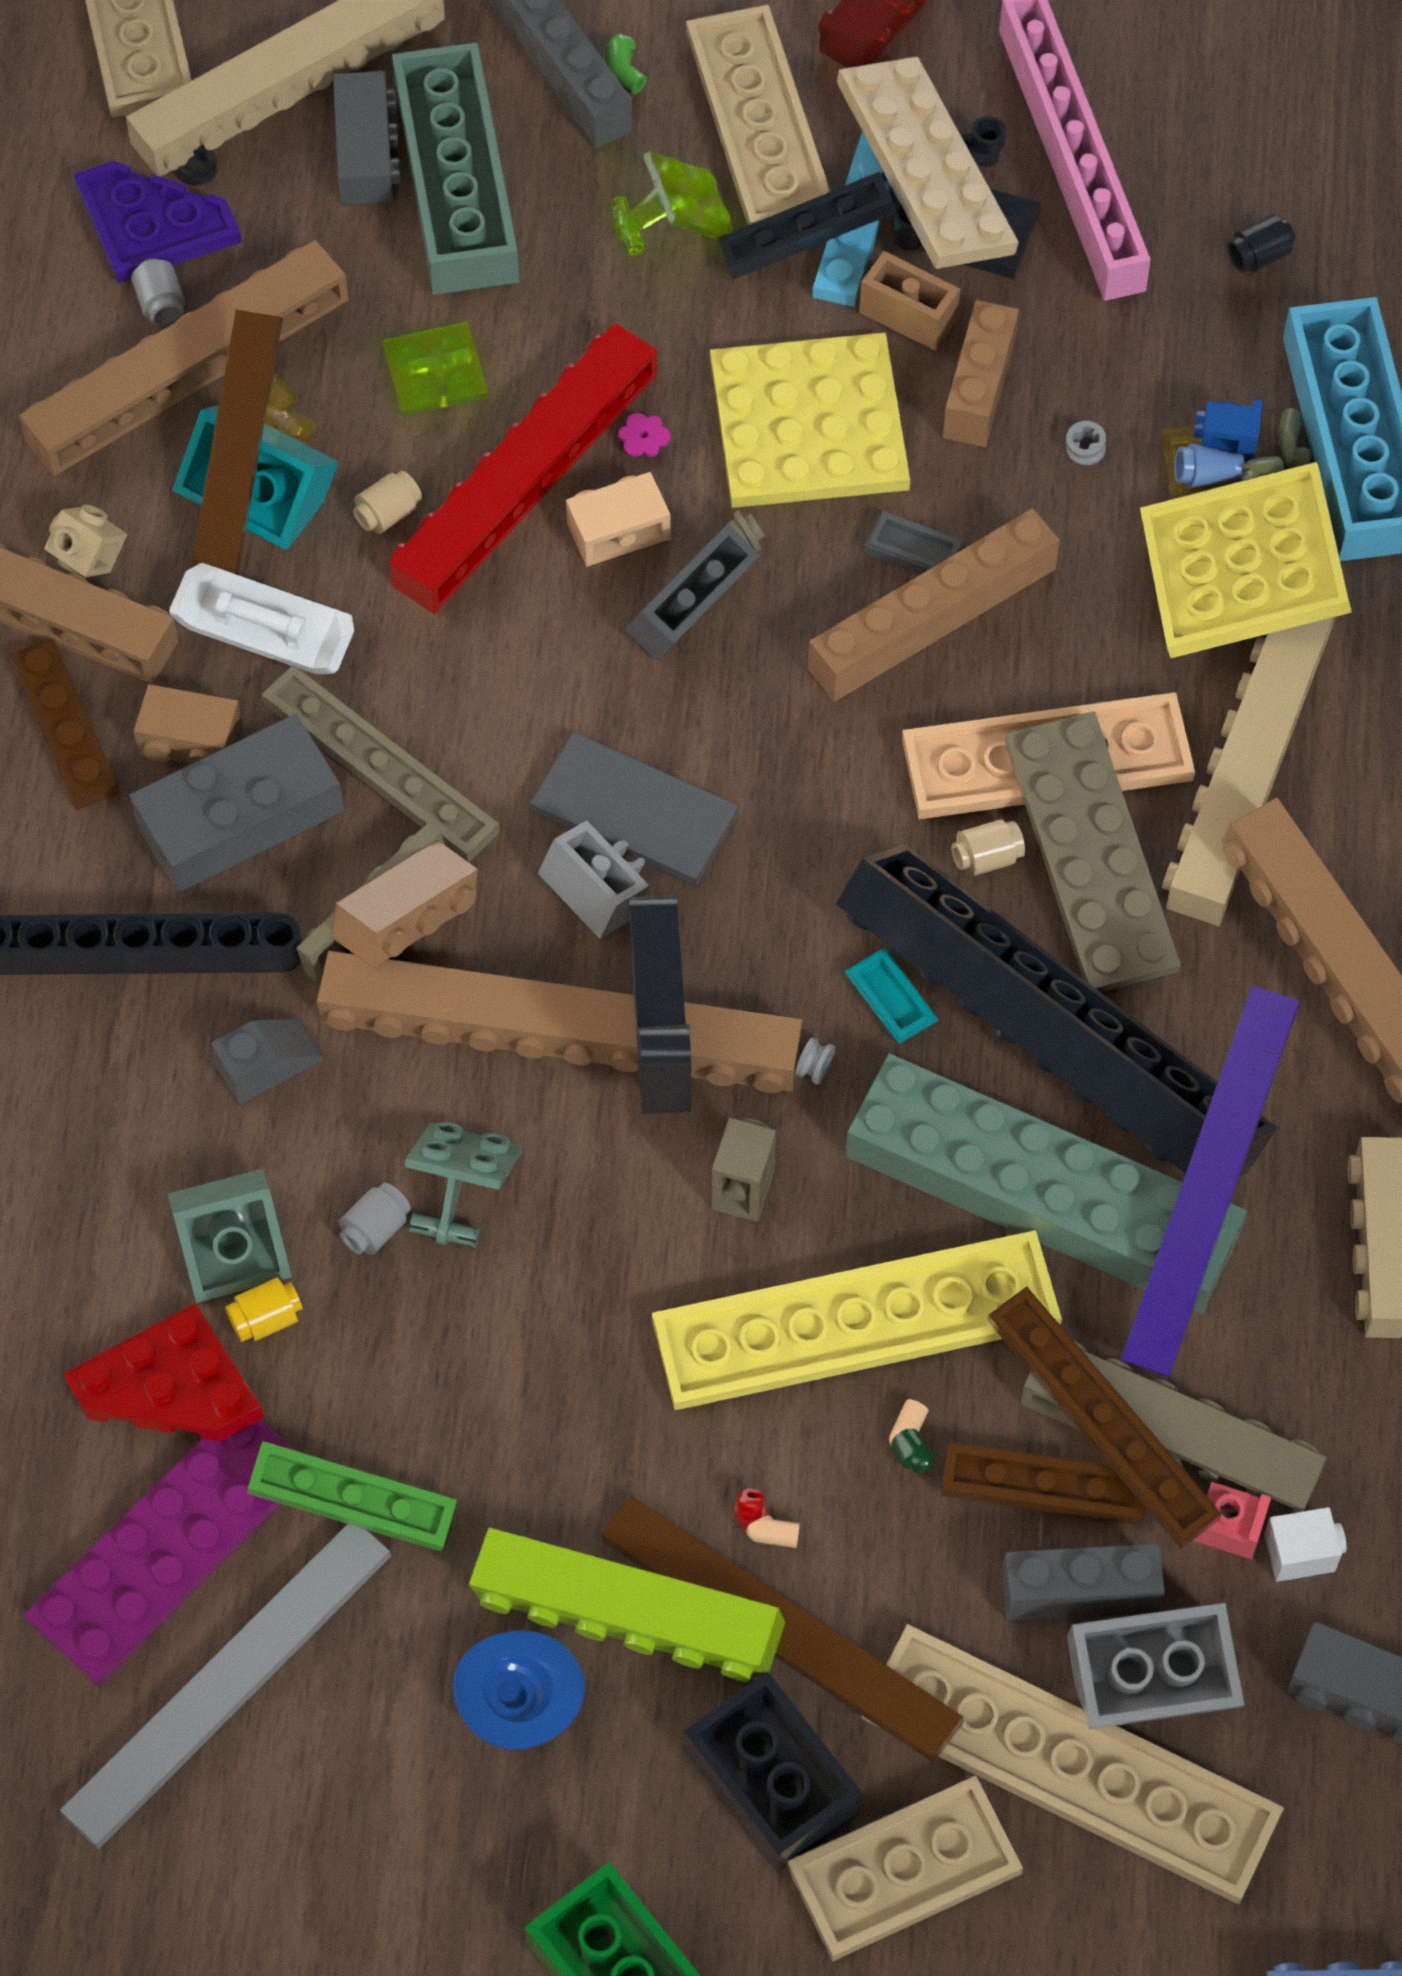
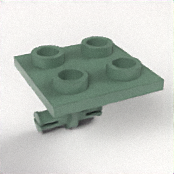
M450 1122L429 1123L406 1157L405 1167L448 1177L441 1219L413 1212L409 1232L436 1238V1243L447 1245L450 1241L476 1248L481 1228L454 1222V1214L462 1181L500 1190L521 1156L523 1145L512 1143L507 1137L500 1134L487 1133L479 1135L463 1131L461 1126Z

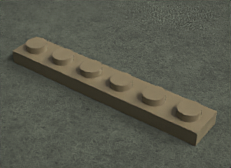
M292 665L262 694V701L266 707L282 719L297 713L316 746L423 828L429 823L442 833L445 846L467 862H470L500 833L498 822L295 665Z

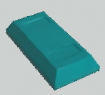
M885 948L845 970L847 977L898 1044L938 1021L936 1015Z

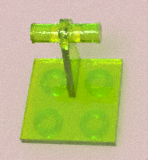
M650 151L643 157L655 189L632 211L625 196L616 197L613 199L614 202H610V207L616 218L614 224L616 233L624 239L627 251L631 256L643 253L641 250L645 251L646 249L639 231L664 216H667L670 225L714 239L734 232L730 223V214L722 203L716 188V179L710 171L702 167L698 168L680 162L673 157H665Z
M468 321L382 340V347L402 416L489 398Z

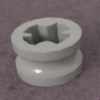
M1080 421L1072 425L1066 434V452L1069 458L1081 465L1098 463L1106 452V434L1103 428L1092 421ZM1084 437L1092 439L1088 449L1080 448V443H1082Z
M812 1036L802 1051L795 1075L801 1078L809 1075L812 1078V1083L819 1085L831 1065L836 1046L832 1044L821 1046L819 1039Z

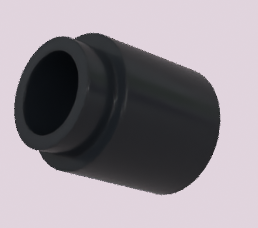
M1271 214L1235 232L1233 239L1229 240L1226 245L1228 256L1238 271L1242 273L1247 270L1255 272L1291 254L1295 235L1286 219H1280L1277 215Z

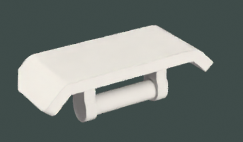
M200 563L185 572L169 610L171 617H174L176 621L191 631L291 666L295 665L299 669L314 674H333L339 669L354 632L353 619L350 614L205 563Z

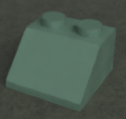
M263 1169L168 1193L196 1303L251 1289L276 1277L280 1280L292 1278L271 1192Z

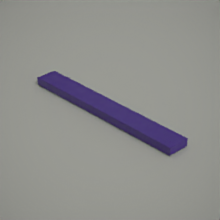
M1253 985L1251 986L1121 1358L1122 1362L1169 1378L1171 1376L1300 1005L1299 1000Z

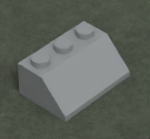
M1225 1603L1074 1624L1066 1636L1075 1688L1089 1729L1244 1706Z

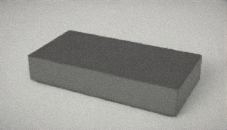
M881 511L864 546V554L921 575L965 549L966 541Z

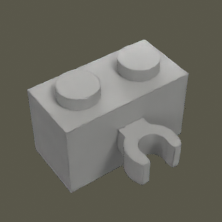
M586 820L553 840L538 874L601 939L629 922L628 898L644 897L649 885L639 875L645 860L642 857L635 862L624 860L623 856L629 846L627 841H619L612 847Z

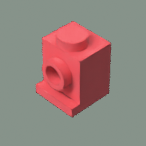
M1211 1482L1208 1494L1206 1495L1219 1511L1222 1510L1238 1516L1226 1518L1221 1515L1219 1521L1193 1541L1252 1560L1271 1497L1264 1494L1258 1497Z

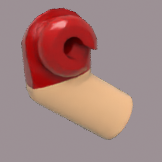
M748 1488L739 1493L737 1502L734 1505L735 1518L752 1541L797 1548L800 1523L774 1520L763 1504L764 1495L757 1489Z

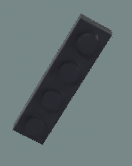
M879 171L717 239L733 279H736L897 212Z

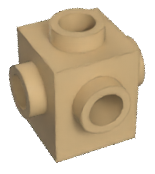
M82 505V507L63 509L55 516L49 528L50 536L44 549L58 558V564L70 572L80 573L84 577L107 574L111 572L127 533L109 522L106 513L101 509L91 505Z

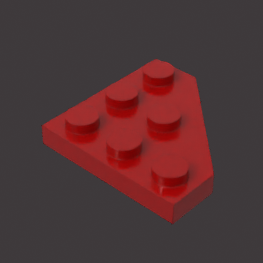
M196 1303L63 1373L68 1387L89 1420L107 1422L109 1418L131 1421L136 1428L172 1434L175 1429L199 1433L202 1439L222 1441L265 1417L260 1404Z

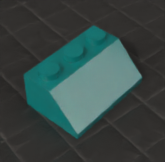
M219 405L201 409L172 491L201 506ZM265 424L246 529L283 549H288L323 504L339 461Z

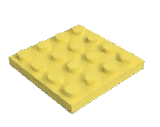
M886 333L710 350V363L731 508L910 490V475Z
M1317 462L1140 508L1170 658L1352 613Z

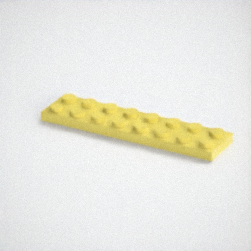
M1036 1230L652 1313V1322L674 1411L1001 1340L1000 1335L987 1321L988 1315L1026 1286L1060 1325L1062 1318Z

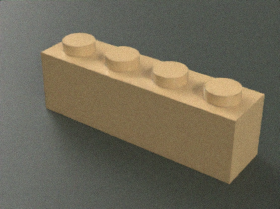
M1361 1137L1356 1155H1349L1347 1167L1349 1184H1356L1357 1199H1352L1350 1205L1351 1228L1359 1229L1360 1245L1355 1244L1353 1247L1354 1274L1362 1275V1290H1357L1355 1296L1356 1319L1364 1320L1366 1338H1402V1138Z

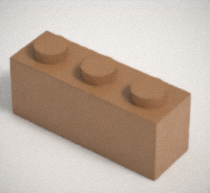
M978 300L975 301L945 407L943 438L982 447L987 446L1016 341L1019 309Z
M437 840L337 902L333 939L375 968L390 957L398 956L406 947L423 936L431 935L440 925L451 918L468 911L476 899L478 869Z

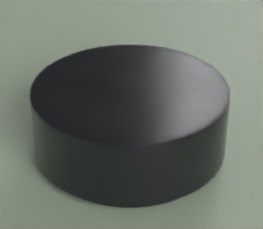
M200 146L193 150L194 156L189 158L184 166L182 164L175 170L177 178L184 184L191 186L203 185L210 182L217 173L218 165L215 153L212 150H207L204 146Z

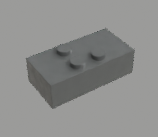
M297 713L129 794L135 822L177 893L344 811L340 783Z

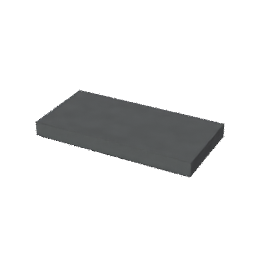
M573 732L532 799L530 812L569 830L587 820L612 847L619 841H627L629 846L624 855L635 860L642 857L645 860L644 864L697 887L739 815V806Z

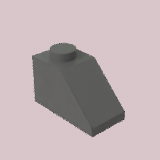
M300 1019L252 1020L211 1042L216 1069L239 1105L323 1060V1055Z

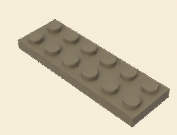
M1095 711L1006 733L1004 742L1082 978L1099 992H1104L1179 972L1181 964Z

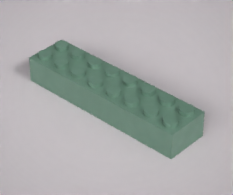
M890 1053L847 1132L845 1157L1015 1233L1020 1234L1036 1230L1040 1244L1143 1290L1146 1289L1183 1183ZM1231 1203L1193 1312L1203 1315L1244 1225L1247 1210Z

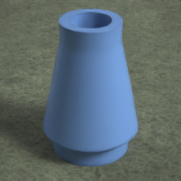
M1190 443L1188 447H1179L1176 452L1174 463L1175 479L1177 483H1186L1188 488L1226 481H1241L1244 474L1242 469L1244 457L1242 454L1229 453Z

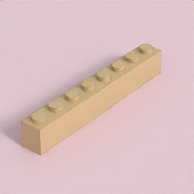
M338 0L128 115L126 122L130 143L155 175L161 177L172 170H176L182 164L184 166L189 158L194 156L193 150L200 146H204L207 150L218 148L231 137L244 130L254 128L260 121L280 110L290 108L296 101L314 91L326 88L334 81L333 74L349 73L352 70H358L381 54L397 49L403 42L417 34L433 29L439 22L445 20L444 1Z
M1335 617L1269 633L1266 637H1257L1250 656V662L1256 663L1252 674L1244 672L1235 696L1236 699L1242 700L1238 712L1229 710L1221 732V736L1227 738L1223 749L1214 748L1206 773L1213 775L1209 787L1200 785L1193 803L1192 812L1198 813L1194 825L1186 823L1182 830L1177 850L1182 851L1183 855L1179 864L1170 862L1162 885V889L1169 891L1166 909L1220 927L1241 871L1240 868L1236 869L1229 863L1224 854L1221 841L1231 823L1266 804L1331 633Z

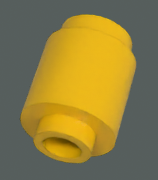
M278 1277L235 1296V1302L225 1306L230 1323L241 1343L250 1338L256 1342L297 1323L298 1319L295 1312L303 1309L292 1283L289 1282L282 1285Z

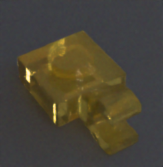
M274 372L265 424L277 430L280 429L281 432L294 439L300 436L305 442H309L318 427L308 417L293 409L299 397Z

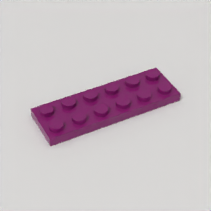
M262 1420L253 1423L222 1441L201 1439L24 1614L26 1622L99 1687L281 1505L280 1503L247 1494L262 1441L290 1450H296Z

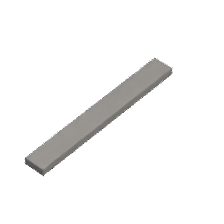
M347 1524L60 1809L62 1816L99 1850L391 1557L390 1551L366 1529Z

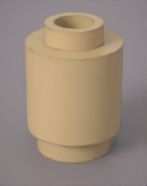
M400 471L397 474L389 473L355 496L356 507L353 509V514L364 530H373L377 534H382L414 512L416 504L422 501V494L414 479L405 471Z
M1000 819L959 831L956 836V842L951 846L957 868L959 870L965 869L966 873L973 877L1015 864L1017 858L1025 855V843L1021 830L1015 821L1005 823Z

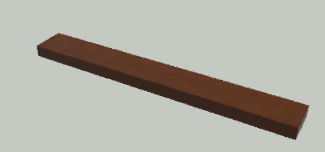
M630 1496L601 1533L603 1542L648 1572L778 1607L785 1621V1626L775 1657L932 1763L936 1761L964 1723L961 1714L633 1496Z

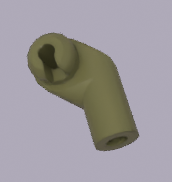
M1288 408L1282 412L1276 432L1279 456L1284 462L1285 469L1307 465L1311 456V450L1308 447H1297L1303 416L1299 410L1294 408Z
M1277 456L1250 459L1242 468L1245 473L1241 481L1284 471V462Z

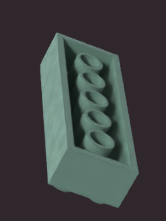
M478 43L392 54L395 89L432 294L519 283L518 250Z

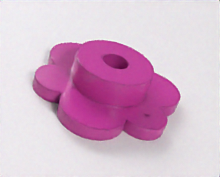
M641 413L630 415L627 418L626 426L619 430V438L624 442V451L633 457L640 456L643 453L649 457L656 456L659 453V447L666 446L671 439L670 431L662 426L660 417L650 416L647 418Z

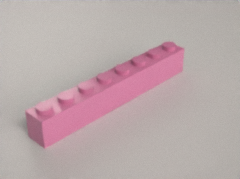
M1002 0L999 33L1102 297L1106 301L1145 292L1151 259L1048 0Z

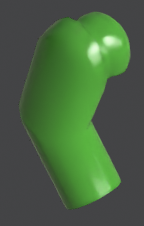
M616 34L606 44V65L621 85L633 94H637L645 87L647 77L630 64L631 57L633 56L631 50L636 49V44L630 36Z

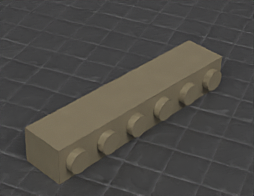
M1074 1341L1193 1481L1209 1488L1211 1482L1258 1497H1261V1494L1270 1496L1271 1500L1267 1513L1273 1516L1293 1514L1306 1510L1327 1457L1318 1454V1450L1314 1446L1302 1440L1293 1439L1289 1441L1272 1433L1268 1426L1253 1419H1245L1243 1421L1225 1413V1410L1219 1404L1211 1400H1195L1179 1393L1173 1384L1158 1378L1149 1380L1133 1373L1127 1364L1112 1358L1103 1360L1089 1354L1081 1344ZM1030 1372L1023 1388L1021 1405L1078 1429Z

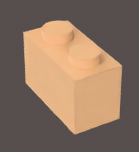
M651 472L639 476H627L615 484L597 490H584L574 497L566 499L567 526L586 567L671 539L670 512Z

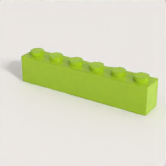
M490 1527L488 1528L469 1582L471 1589L480 1600V1605L488 1610L501 1614H508L510 1608L528 1613V1619L546 1627L555 1628L558 1622L575 1626V1631L578 1634L596 1641H604L606 1636L624 1640L623 1645L646 1655H652L654 1649L673 1654L672 1659L691 1668L699 1669L703 1663L722 1668L721 1673L741 1682H750L751 1677L758 1678L765 1672H770L785 1626V1621L778 1607Z

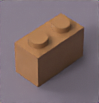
M883 251L861 281L859 313L936 351L958 320L960 288Z
M148 684L134 728L138 754L155 762L164 763L170 760L191 765L236 743L242 727L239 702L232 699Z

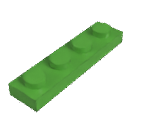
M262 1441L247 1489V1494L439 1552L443 1549L457 1502L453 1498Z

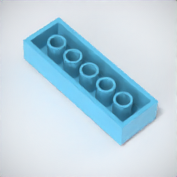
M1377 297L1291 307L1288 311L1283 342L1313 462L1318 463L1340 561L1402 554V392Z

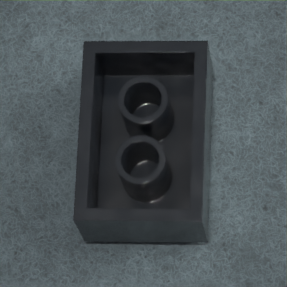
M768 1671L684 1731V1751L777 1873L787 1866V1861L802 1855L861 1812L863 1793Z

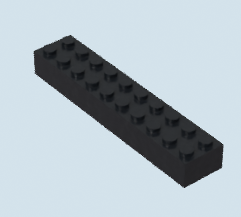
M905 843L861 859L835 903L848 913L847 917L854 925L874 933L884 941V947L890 953L909 960L920 969V974L925 980L933 985L944 987L957 997L958 1004L964 1010L974 1015H980L994 1026V1031L1000 1038L1023 1048L1032 1055V1061L1039 1068L1058 1075L1069 1084V1089L1075 1096L1084 1101L1093 1102L1107 1113L1108 1120L1114 1126L1133 1133L1145 1143L1149 1153L1158 1159L1172 1163L1183 1172L1185 1178L1218 1083L1214 1078ZM1262 1115L1240 1177L1249 1172L1278 1128Z

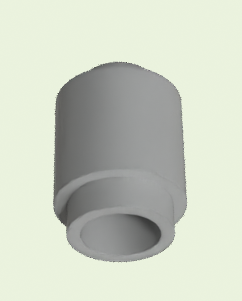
M149 259L142 262L132 273L131 280L143 315L155 326L164 327L172 325L178 318L184 315L183 308L185 306V299L174 267L170 262L159 259Z
M383 1183L379 1188L372 1187L339 1219V1226L342 1230L339 1234L341 1240L356 1254L364 1252L374 1255L406 1223V1215L411 1211L410 1203L397 1188L389 1183Z

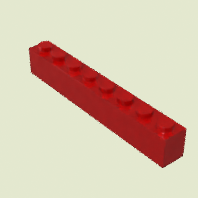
M615 322L604 334L596 335L590 342L587 352L576 364L570 363L564 369L559 382L549 393L544 392L539 395L532 406L531 412L521 422H515L509 427L500 445L493 452H486L480 458L475 471L464 483L462 481L458 482L449 492L447 501L436 512H430L425 516L418 528V532L407 543L402 542L395 548L389 560L392 587L435 614L657 376V349Z

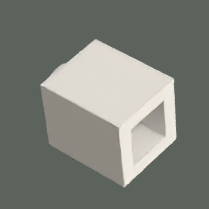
M1330 1507L1270 1517L1264 1533L1276 1582L1335 1572L1342 1553H1346V1538L1341 1523H1333Z

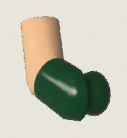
M908 1399L891 1431L889 1442L899 1463L904 1468H911L915 1473L922 1474L927 1472L934 1463L933 1451L926 1448V1444L919 1434V1430L927 1416L928 1408L918 1401Z

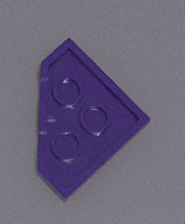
M117 161L73 174L77 190L118 283L130 280L134 270L142 262L149 259L165 260L175 265L242 243L240 230L224 198L210 193L208 197L189 192L186 190V185L157 175L148 178L131 172L130 166Z

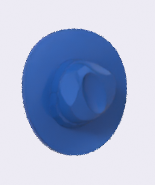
M531 1631L505 1632L479 1642L462 1657L453 1676L454 1700L465 1724L477 1737L486 1743L508 1750L533 1748L554 1739L577 1716L585 1694L583 1672L571 1651L558 1640L548 1635Z

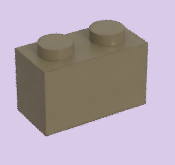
M733 1118L728 1119L712 1168V1210L759 1222L775 1172L776 1130L770 1129L766 1124L755 1119L746 1118L741 1121Z

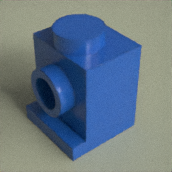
M1253 400L1252 407L1238 405L1234 402L1218 403L1208 401L1206 412L1198 410L1196 412L1193 437L1202 438L1201 445L1229 453L1242 454L1244 462L1254 459L1259 436L1262 400Z

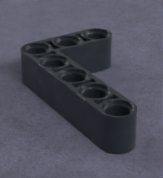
M677 896L628 898L642 1115L691 1112V1044L689 1025H686Z

